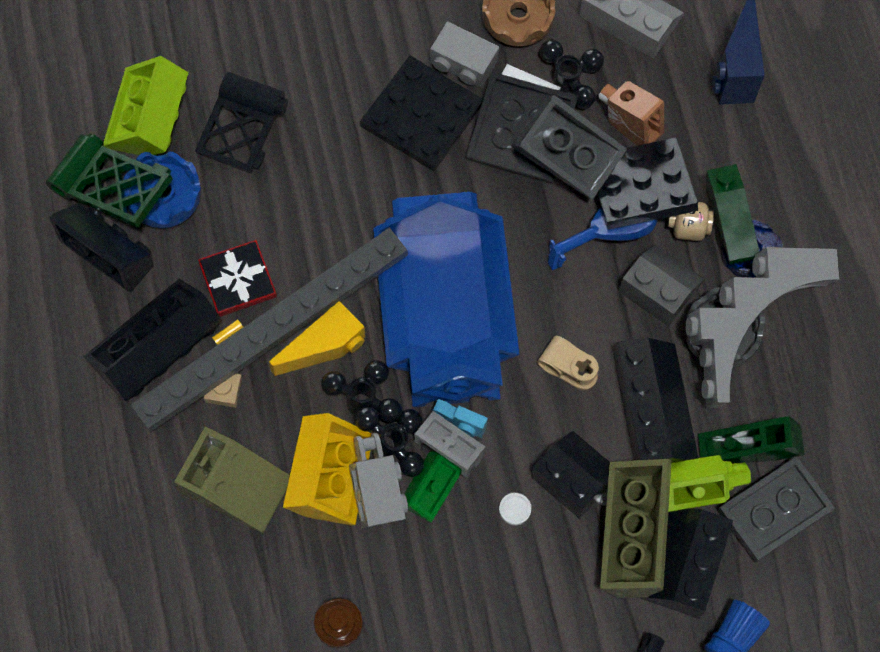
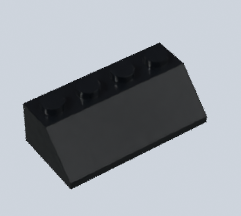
M179 278L83 357L110 388L126 401L138 395L143 390L144 385L154 377L162 375L178 357L188 354L192 346L201 338L212 334L216 326L223 320L201 291Z
M652 338L617 342L613 355L634 461L672 460L671 463L698 459L675 344Z

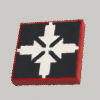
M257 240L198 259L216 312L220 317L277 297Z

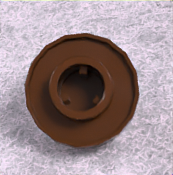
M337 598L329 600L320 606L315 615L314 625L316 634L321 642L329 647L339 649L348 647L356 642L362 632L363 621L361 612L355 604L349 600Z

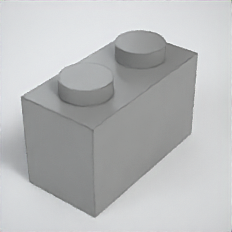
M448 21L430 49V63L436 69L445 73L450 72L458 76L464 83L476 85L480 88L485 84L499 59V46Z

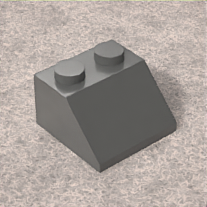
M653 245L637 259L623 277L619 293L669 327L705 279L656 245Z

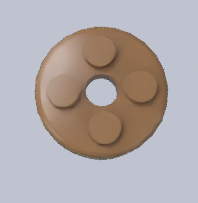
M483 0L482 19L486 29L495 39L506 45L528 46L542 40L553 26L555 0ZM515 8H522L527 14L518 18L513 16L511 11Z

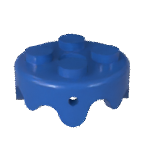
M150 152L141 153L137 157V161L151 167L155 163L163 165L171 170L170 175L173 178L168 186L171 189V193L165 198H159L142 223L155 228H169L183 223L195 212L200 202L201 187L195 166L192 162H187L174 152H167V154L159 156L153 155ZM135 169L127 172L124 180L136 176ZM154 178L143 182L144 189L148 190L155 187L159 179ZM138 184L124 189V197L139 193ZM140 202L128 205L129 211L133 216L141 206Z

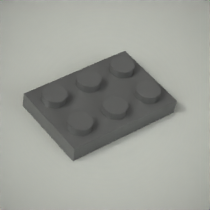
M796 456L719 507L718 512L721 516L733 520L732 531L757 563L833 512L835 507Z

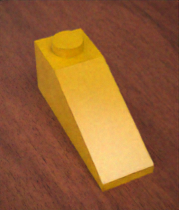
M338 301L269 361L271 372L277 376L341 358L349 351L354 353L365 341V326Z

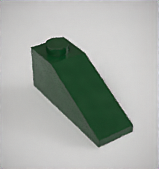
M737 164L707 170L706 193L729 264L753 260L755 254L759 253L745 188Z
M790 416L698 434L701 458L720 455L723 461H731L734 464L777 461L805 455L801 425Z

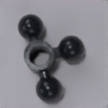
M554 39L545 41L541 45L540 55L544 61L555 64L554 85L561 87L560 91L572 92L573 95H577L578 101L576 106L578 108L586 109L592 106L595 101V92L590 86L581 85V72L585 70L588 72L600 70L604 64L603 54L597 49H588L582 54L580 61L572 55L563 56V46L559 41ZM562 72H571L573 76H565Z
M380 360L369 362L364 369L365 377L356 378L349 385L346 384L344 375L338 371H330L323 376L321 381L323 391L330 396H338L341 393L346 395L348 410L353 415L361 407L371 406L378 411L381 421L390 424L399 420L402 414V407L397 400L387 398L381 401L376 398L375 385L383 384L389 376V369L384 362ZM363 394L368 396L369 398L365 400H359L355 398V396Z
M364 406L357 410L354 417L356 426L362 431H372L379 434L383 456H396L400 460V469L405 476L416 477L420 475L424 469L422 456L416 452H407L404 449L408 443V434L416 433L422 425L420 413L414 409H406L402 411L397 424L390 423L383 428L379 423L380 416L375 408ZM384 436L392 439L394 447L389 446L385 442Z

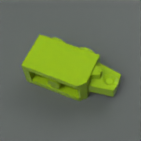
M720 455L671 463L668 512L725 503L730 498V490H733L736 486L751 483V473L746 463L732 464L731 461H723Z

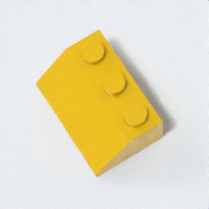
M330 413L303 416L283 508L308 518L355 525L358 508L349 465L358 462L354 438L357 436H361L362 439L369 438L372 433L362 431L357 426ZM365 451L366 459L369 460L370 451Z

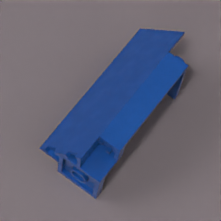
M473 192L404 197L393 200V217L386 219L384 223L373 228L375 238L390 227L408 250V256L378 276L387 367L409 372L413 407H423L425 404L438 399L444 400L449 404L470 402L469 398L474 396L488 398V400L501 399L499 387L503 386L500 362L520 355L503 216L490 213L487 209H478L477 194Z

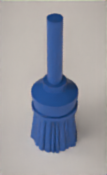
M733 600L718 632H713L711 635L712 639L709 643H706L704 650L705 652H748L769 627L770 621L745 602Z

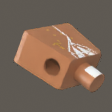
M630 81L625 82L618 90L610 84H607L601 90L599 99L608 105L610 124L636 146L656 142L664 134L663 100Z

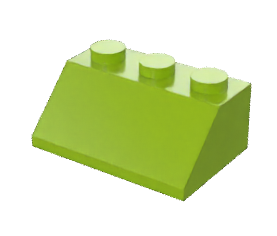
M162 56L126 67L103 146L111 150L140 155L143 152H150L153 155L166 152L171 143L172 129L179 115L178 108L181 97L186 90L185 83L189 72Z

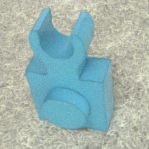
M437 400L433 409L434 412L447 421L452 422L453 425L472 438L474 435L482 438L487 428V417L461 406L457 408L443 400Z

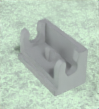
M432 411L414 435V442L420 446L424 443L461 468V475L466 478L469 476L472 467H477L480 463L486 447L434 411Z

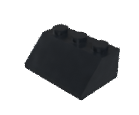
M80 203L55 212L49 217L62 244L129 293L136 288L154 267L150 256L151 251L140 241L134 243L129 240L127 233L116 224L112 226L103 221L104 217L92 207L87 209Z
M688 508L668 512L663 590L649 597L639 598L700 619L706 610L733 520L702 509Z

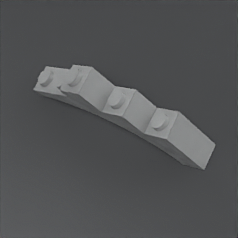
M767 247L755 254L752 268L756 278L733 277L722 284L719 300L723 308H698L688 314L686 333L690 336V345H702L699 356L700 365L704 367V380L701 392L703 398L706 399V407L718 408L730 403V380L736 352L749 326L762 310L783 294L808 287L827 286L839 280L837 249Z

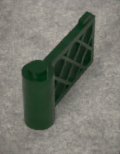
M89 133L88 136L81 134L46 180V185L54 193L66 200H77L135 227H139L172 182L171 170L158 163L151 167L103 146L104 142L94 134ZM106 158L113 160V167L100 171L99 167ZM135 169L136 176L122 181V172ZM115 175L116 183L102 188L101 180ZM154 178L159 179L155 187L148 190L144 189L143 182ZM95 182V191L87 194L81 193L86 185ZM138 184L139 193L124 197L123 189ZM118 192L119 200L108 204L104 203V196ZM137 202L141 203L134 216L127 213L126 206Z

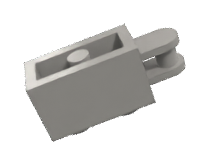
M373 433L371 437L364 439L361 436L355 437L354 445L358 462L350 464L349 468L361 528L406 519L405 513L408 512V503L405 494L400 492L398 481H401L402 475L399 463L394 462L393 455L383 456L378 433ZM373 450L375 459L367 460L365 451Z

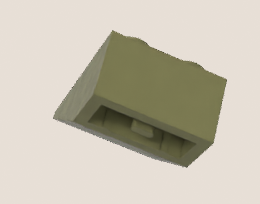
M205 426L176 477L174 484L179 493L264 534L287 491L290 475L236 441Z

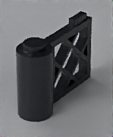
M227 72L221 82L218 99L195 149L196 154L250 174L253 169L259 170L266 155L261 150L274 120L279 115L283 116L287 109L288 99L285 98V92ZM222 108L233 111L237 121L221 127L218 117ZM239 114L244 115L246 117L240 119ZM252 120L264 123L260 133L248 137L243 124ZM215 124H216L217 127H218V129L213 130V129H214V126H215ZM240 126L246 139L229 145L224 132ZM221 134L226 146L225 148L215 152L205 149L210 138ZM256 141V144L253 148L251 143ZM248 144L252 153L247 164L235 160L232 151ZM229 152L230 157L224 156V154Z

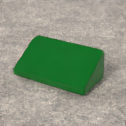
M430 451L424 460L422 473L412 479L404 493L408 503V511L432 523L459 478L462 469L438 452Z

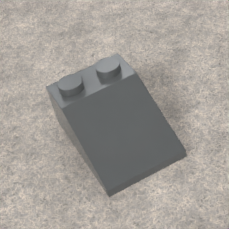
M555 95L545 97L512 145L513 148L532 162L590 199L595 197L627 150L626 147Z

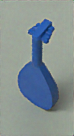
M600 208L592 219L590 228L557 244L553 239L550 240L548 265L552 270L562 267V264L566 261L564 253L595 238L610 241H629L644 237L655 229L657 220L608 230L602 208Z

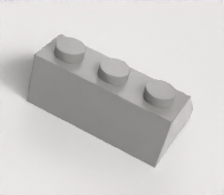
M582 0L579 16L654 59L682 19L684 12L662 0Z

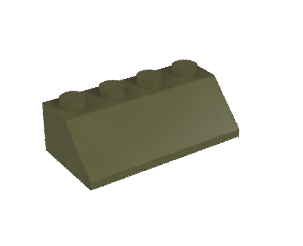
M670 459L610 462L600 589L617 598L649 597L663 590L672 462Z

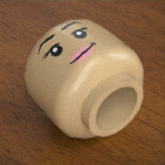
M698 202V211L668 217V227L673 228V234L677 239L702 241L706 235L711 234L713 211H709L706 203Z

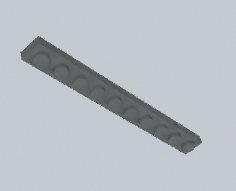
M389 227L131 404L132 408L149 432H152L328 311L338 301L341 302L408 256V250Z

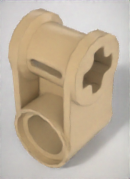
M560 336L553 337L537 361L544 371L559 377L579 390L593 388L598 380L599 367L597 360ZM589 370V373H585L583 376L579 375V371Z

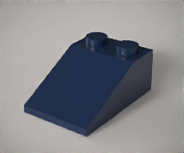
M755 0L746 1L725 49L722 61L717 63V76H713L712 89L714 94H718L719 105L754 103L762 84L764 68Z

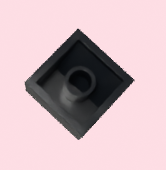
M573 431L555 443L533 467L532 479L580 519L608 488L610 462Z

